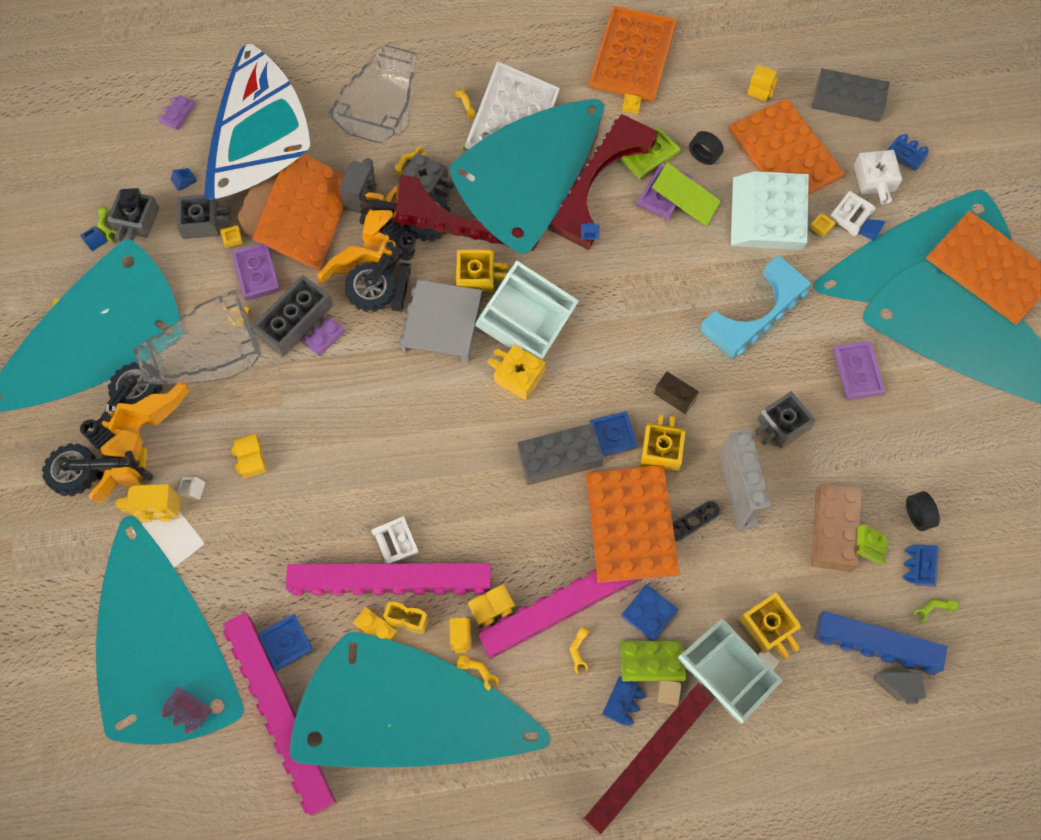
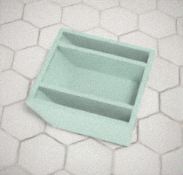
M754 171L733 177L730 246L803 250L807 244L809 174Z
M516 260L478 318L475 326L510 349L513 345H516L542 360L579 300Z
M723 619L719 620L678 657V660L695 676L739 724H742L783 681Z

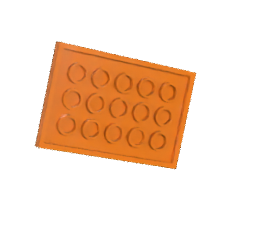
M613 5L588 87L620 95H635L643 100L654 102L677 19Z
M788 98L729 125V131L759 172L809 174L808 195L843 178L845 175L844 171Z
M289 146L287 152L295 151L297 149ZM306 154L300 156L289 166L278 172L252 239L319 271L344 208L338 190L344 174Z
M970 210L926 257L929 262L1014 325H1017L1041 298V261Z
M655 465L587 472L586 480L597 583L678 576L680 571L664 466Z

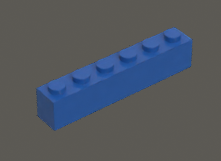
M823 611L819 614L814 639L820 640L821 644L829 646L835 644L845 651L856 650L866 657H880L881 661L886 663H901L904 668H918L928 675H936L944 671L948 646Z

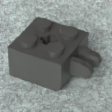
M419 153L414 155L402 173L403 175L419 178L425 191L428 194L433 193L435 196L438 194L447 197L449 192L442 186L452 189L455 185L448 179L447 166Z
M365 158L362 163L353 161L348 166L338 189L342 204L346 210L360 213L363 208L360 207L359 196L366 195L369 192H376L377 184L375 183V174L373 173L375 169L370 158Z
M119 190L108 215V222L113 230L116 231L115 239L121 242L126 233V240L134 241L136 236L148 238L160 209L153 196L141 194L140 207L121 208Z
M204 195L178 197L177 229L183 239L219 236V225L231 222V218L227 216L231 213V208L229 206H219L216 199L209 200Z
M790 391L760 412L757 420L762 426L753 433L758 436L767 431L769 435L761 443L765 446L774 440L782 449L810 430L816 419L796 395Z

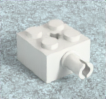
M894 150L859 153L854 163V169L861 195L878 193L881 204H884V200L885 204L892 201L890 192L896 191L902 181Z

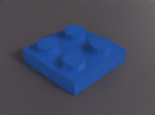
M627 411L590 420V424L593 423L603 457L638 448Z
M645 584L621 614V617L651 641H655L676 614L678 608L649 585Z
M295 614L257 634L275 671L314 651Z

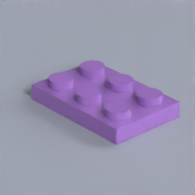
M661 162L637 201V206L669 220L677 205L652 188L665 166ZM680 171L681 173H683L684 175H686L688 178H690V179L692 180L693 176H690V175H688V174H686V173Z
M257 244L232 251L245 301L281 291L269 247Z
M871 341L834 346L833 353L846 400L885 394V388Z

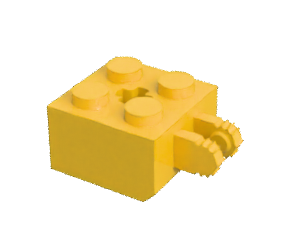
M457 250L456 285L482 290V293H494V282H501L507 276V273L494 272L507 271V263H494V252L491 250Z
M513 345L508 353L495 349L493 353L503 361L500 363L493 358L487 361L490 366L496 369L494 372V382L526 401L546 372V362L516 345Z
M659 414L657 424H646L640 466L662 465L665 470L679 472L682 464L686 429L674 427L675 416L669 418V426H663L664 417L662 414Z
M169 484L132 486L128 489L127 497L119 498L115 503L116 508L121 510V512L132 514L143 523H150L152 520L170 522L172 519H179L180 496Z
M777 592L743 614L739 619L763 653L775 647L782 658L786 660L789 658V654L781 643L783 640L786 641L794 652L799 651V646L791 635L801 628L800 623ZM771 620L773 622V625L769 626L767 624V621L769 622Z

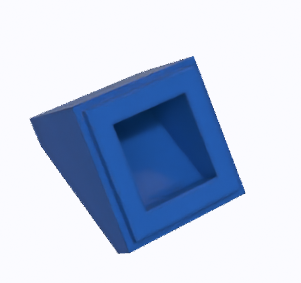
M189 168L173 170L171 181L178 191L197 182Z
M866 219L859 234L875 241L885 221Z
M96 226L80 235L91 251L107 242Z

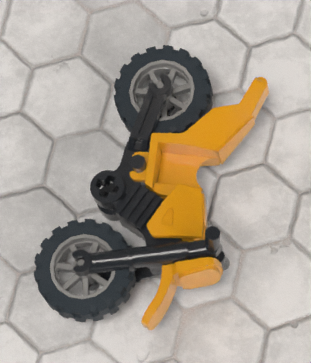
M397 186L391 190L387 197L383 194L371 192L359 196L360 207L363 208L360 211L359 222L364 225L362 232L364 246L362 248L349 246L330 259L326 266L317 274L319 283H325L333 274L348 275L345 284L346 296L349 298V302L355 305L356 309H362L364 312H377L378 309L382 310L391 303L395 290L391 271L399 260L408 261L413 259L416 239L419 238L421 241L426 242V240H429L431 242L436 238H442V235L446 234V232H436L427 228L421 229L408 224L403 227L398 222H394ZM433 193L428 194L439 206L451 212L447 202L442 200L440 196H435ZM361 280L364 285H357V283ZM382 284L384 286V290L379 289ZM363 289H364V292H363L362 294H360V293L357 291V290H363Z
M132 362L131 365L126 364L122 366V369L116 370L115 375L110 378V384H108V394L111 399L108 401L102 416L97 421L92 419L86 420L80 426L81 434L102 453V459H96V456L86 446L78 443L75 445L69 443L64 447L60 446L58 450L50 453L51 456L46 458L45 466L42 467V472H44L42 477L46 481V485L61 496L69 495L71 497L76 496L77 493H84L86 488L89 489L92 486L93 481L101 480L89 494V498L98 504L110 495L117 484L122 486L138 485L141 483V477L151 480L153 478L152 473L146 471L143 467H137L143 444L140 428L142 425L157 426L170 415L190 392L187 385L179 382L167 394H160V391L163 389L161 385L162 380L150 365H146L143 362H139V364ZM66 476V480H65V481H61V480H60V479H62L63 477Z

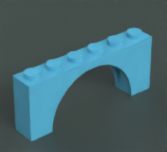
M779 255L766 265L763 276L771 284L775 295V306L769 314L755 321L741 322L726 318L715 310L702 322L700 331L731 359L737 355L741 356L749 344L753 345L759 339V335L762 332H768L774 321H780L785 315L784 312L786 310L791 311L796 306V301L800 298L803 300L810 292L808 289L811 282Z

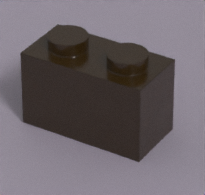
M668 371L658 382L654 392L656 396L685 415L696 401L699 391Z

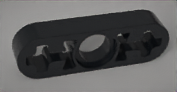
M401 262L392 299V311L402 312L411 274V264Z
M708 501L672 523L673 531L674 527L680 529L684 524L686 527L682 529L681 535L678 533L674 534L675 541H681L715 520L720 511L719 506L713 501ZM707 507L709 509H714L713 515L711 513H708L704 516V518L702 517V514L706 512ZM691 516L697 517L699 524L697 526L690 525L688 518Z

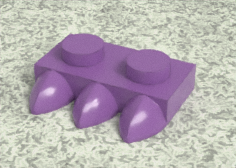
M181 95L171 98L170 101L173 105L164 107L166 114L158 116L162 124L179 130L196 105L193 100Z
M321 318L322 326H313V335L303 336L305 345L318 356L326 351L345 332V329L332 318Z

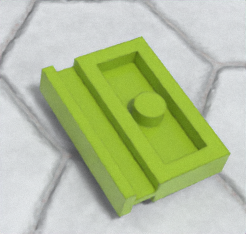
M858 525L857 545L859 546V551H857V554L878 565L886 564L884 556H886L888 547L887 536L866 525Z

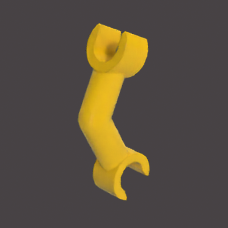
M462 87L460 91L455 89L456 98L462 99L468 119L475 118L476 114L466 94L465 87Z
M418 147L414 152L403 154L399 163L395 165L394 169L397 170L395 175L401 176L406 162L412 160L416 153L424 152V147Z
M583 626L569 648L577 675H579L577 670L579 665H583L585 670L588 671V666L582 661L578 651L589 633V630Z
M459 656L457 668L462 670L468 668L478 669L485 680L484 687L488 691L491 688L488 681H493L495 686H498V678L490 674L483 662L470 660L467 656Z

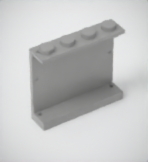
M417 280L416 287L413 286L412 302L408 304L407 312L409 316L408 319L405 318L403 329H405L404 335L400 336L399 341L403 353H406L407 348L460 356L461 363L469 364L477 328L475 324L479 318L483 301L482 290Z
M751 429L731 432L719 458L737 531L757 528L758 523L754 510L770 508L771 505Z

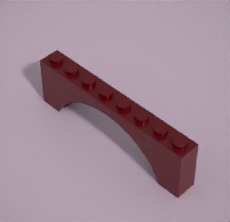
M623 114L618 119H615L612 123L611 131L605 134L602 145L597 146L594 152L595 156L593 159L588 160L585 167L586 170L584 173L581 172L579 174L575 187L572 186L570 188L566 201L563 200L561 202L559 212L550 223L552 232L589 250L595 240L581 239V224L594 223L587 206V197L592 183L603 169L622 157L649 154L657 142L658 131Z
M401 174L397 185L394 222L507 246L487 230L480 221L456 216L439 206L425 191L419 178ZM515 227L512 229V235L515 238L523 237L524 232L521 228ZM538 240L537 243L534 245V247L531 249V251H534V249L536 248L537 244L539 243V240Z
M697 683L653 737L582 819L597 836L603 833L715 697L701 684Z

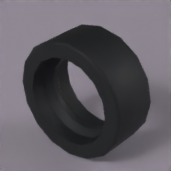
M700 131L690 141L689 151L699 162L712 165L717 162L724 152V146L714 134ZM702 145L709 148L710 151L706 150Z
M922 491L907 497V513L917 530L922 532L939 525V511L929 493Z

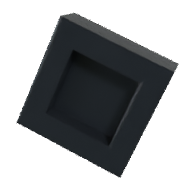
M139 188L120 190L121 208L140 207L141 191Z

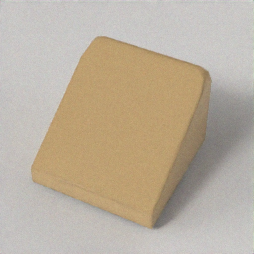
M659 681L657 703L678 706L681 683Z

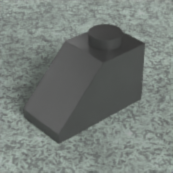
M887 672L874 675V681L897 701H905V704H918L919 700L925 698L922 672Z

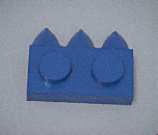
M902 134L896 138L887 150H894L898 161L916 171L926 159L929 152L928 147H922L917 150L918 141L914 140L907 144L908 134Z
M912 545L906 548L905 552L916 558L905 561L904 565L915 571L903 575V578L915 586L936 587L939 558L938 545Z
M619 676L602 715L624 726L633 725L634 721L627 712L640 711L638 704L633 698H646L644 691L638 684L632 681H622V676Z

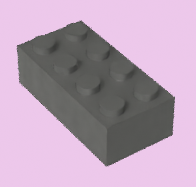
M821 68L811 108L879 122L885 111L890 82Z
M302 275L252 325V328L258 338L284 357L333 306L331 296Z
M593 423L517 442L518 453L527 485L602 467L604 458Z

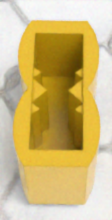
M757 65L747 96L764 102L768 98L771 99L778 81V77H776L777 71Z
M257 434L234 439V446H231L233 456L237 457L238 463H235L237 474H241L246 479L267 473Z
M504 584L468 602V606L479 627L493 625L495 619L501 616H510L514 613L513 610L515 609V604Z
M388 602L383 614L385 621L389 625L396 628L405 627L408 631L415 634H424L429 621L424 611L417 608H406L398 602Z
M451 618L449 620L451 650L455 651V654H467L468 650L472 649L470 619Z

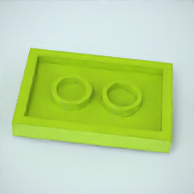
M659 127L655 128L658 131V138L649 154L624 156L620 159L639 180L656 170L661 162L665 164L680 153L681 149Z
M620 641L622 681L686 680L685 666L678 660V657L683 653L682 641Z

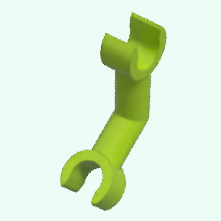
M100 206L98 209L99 220L97 227L106 235L109 242L114 244L111 237L116 234V231L110 230L105 225L110 211L107 210V207Z
M931 599L922 609L914 611L912 617L917 613L922 614L923 619L919 622L921 624L927 620L928 614L935 607L949 612H956L959 609V602Z

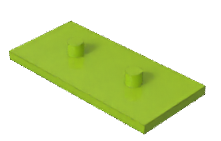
M668 162L652 186L654 190L705 226L708 225L721 202Z

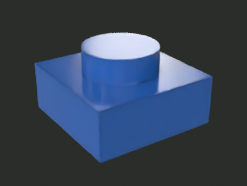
M594 223L581 224V239L599 240L600 225Z

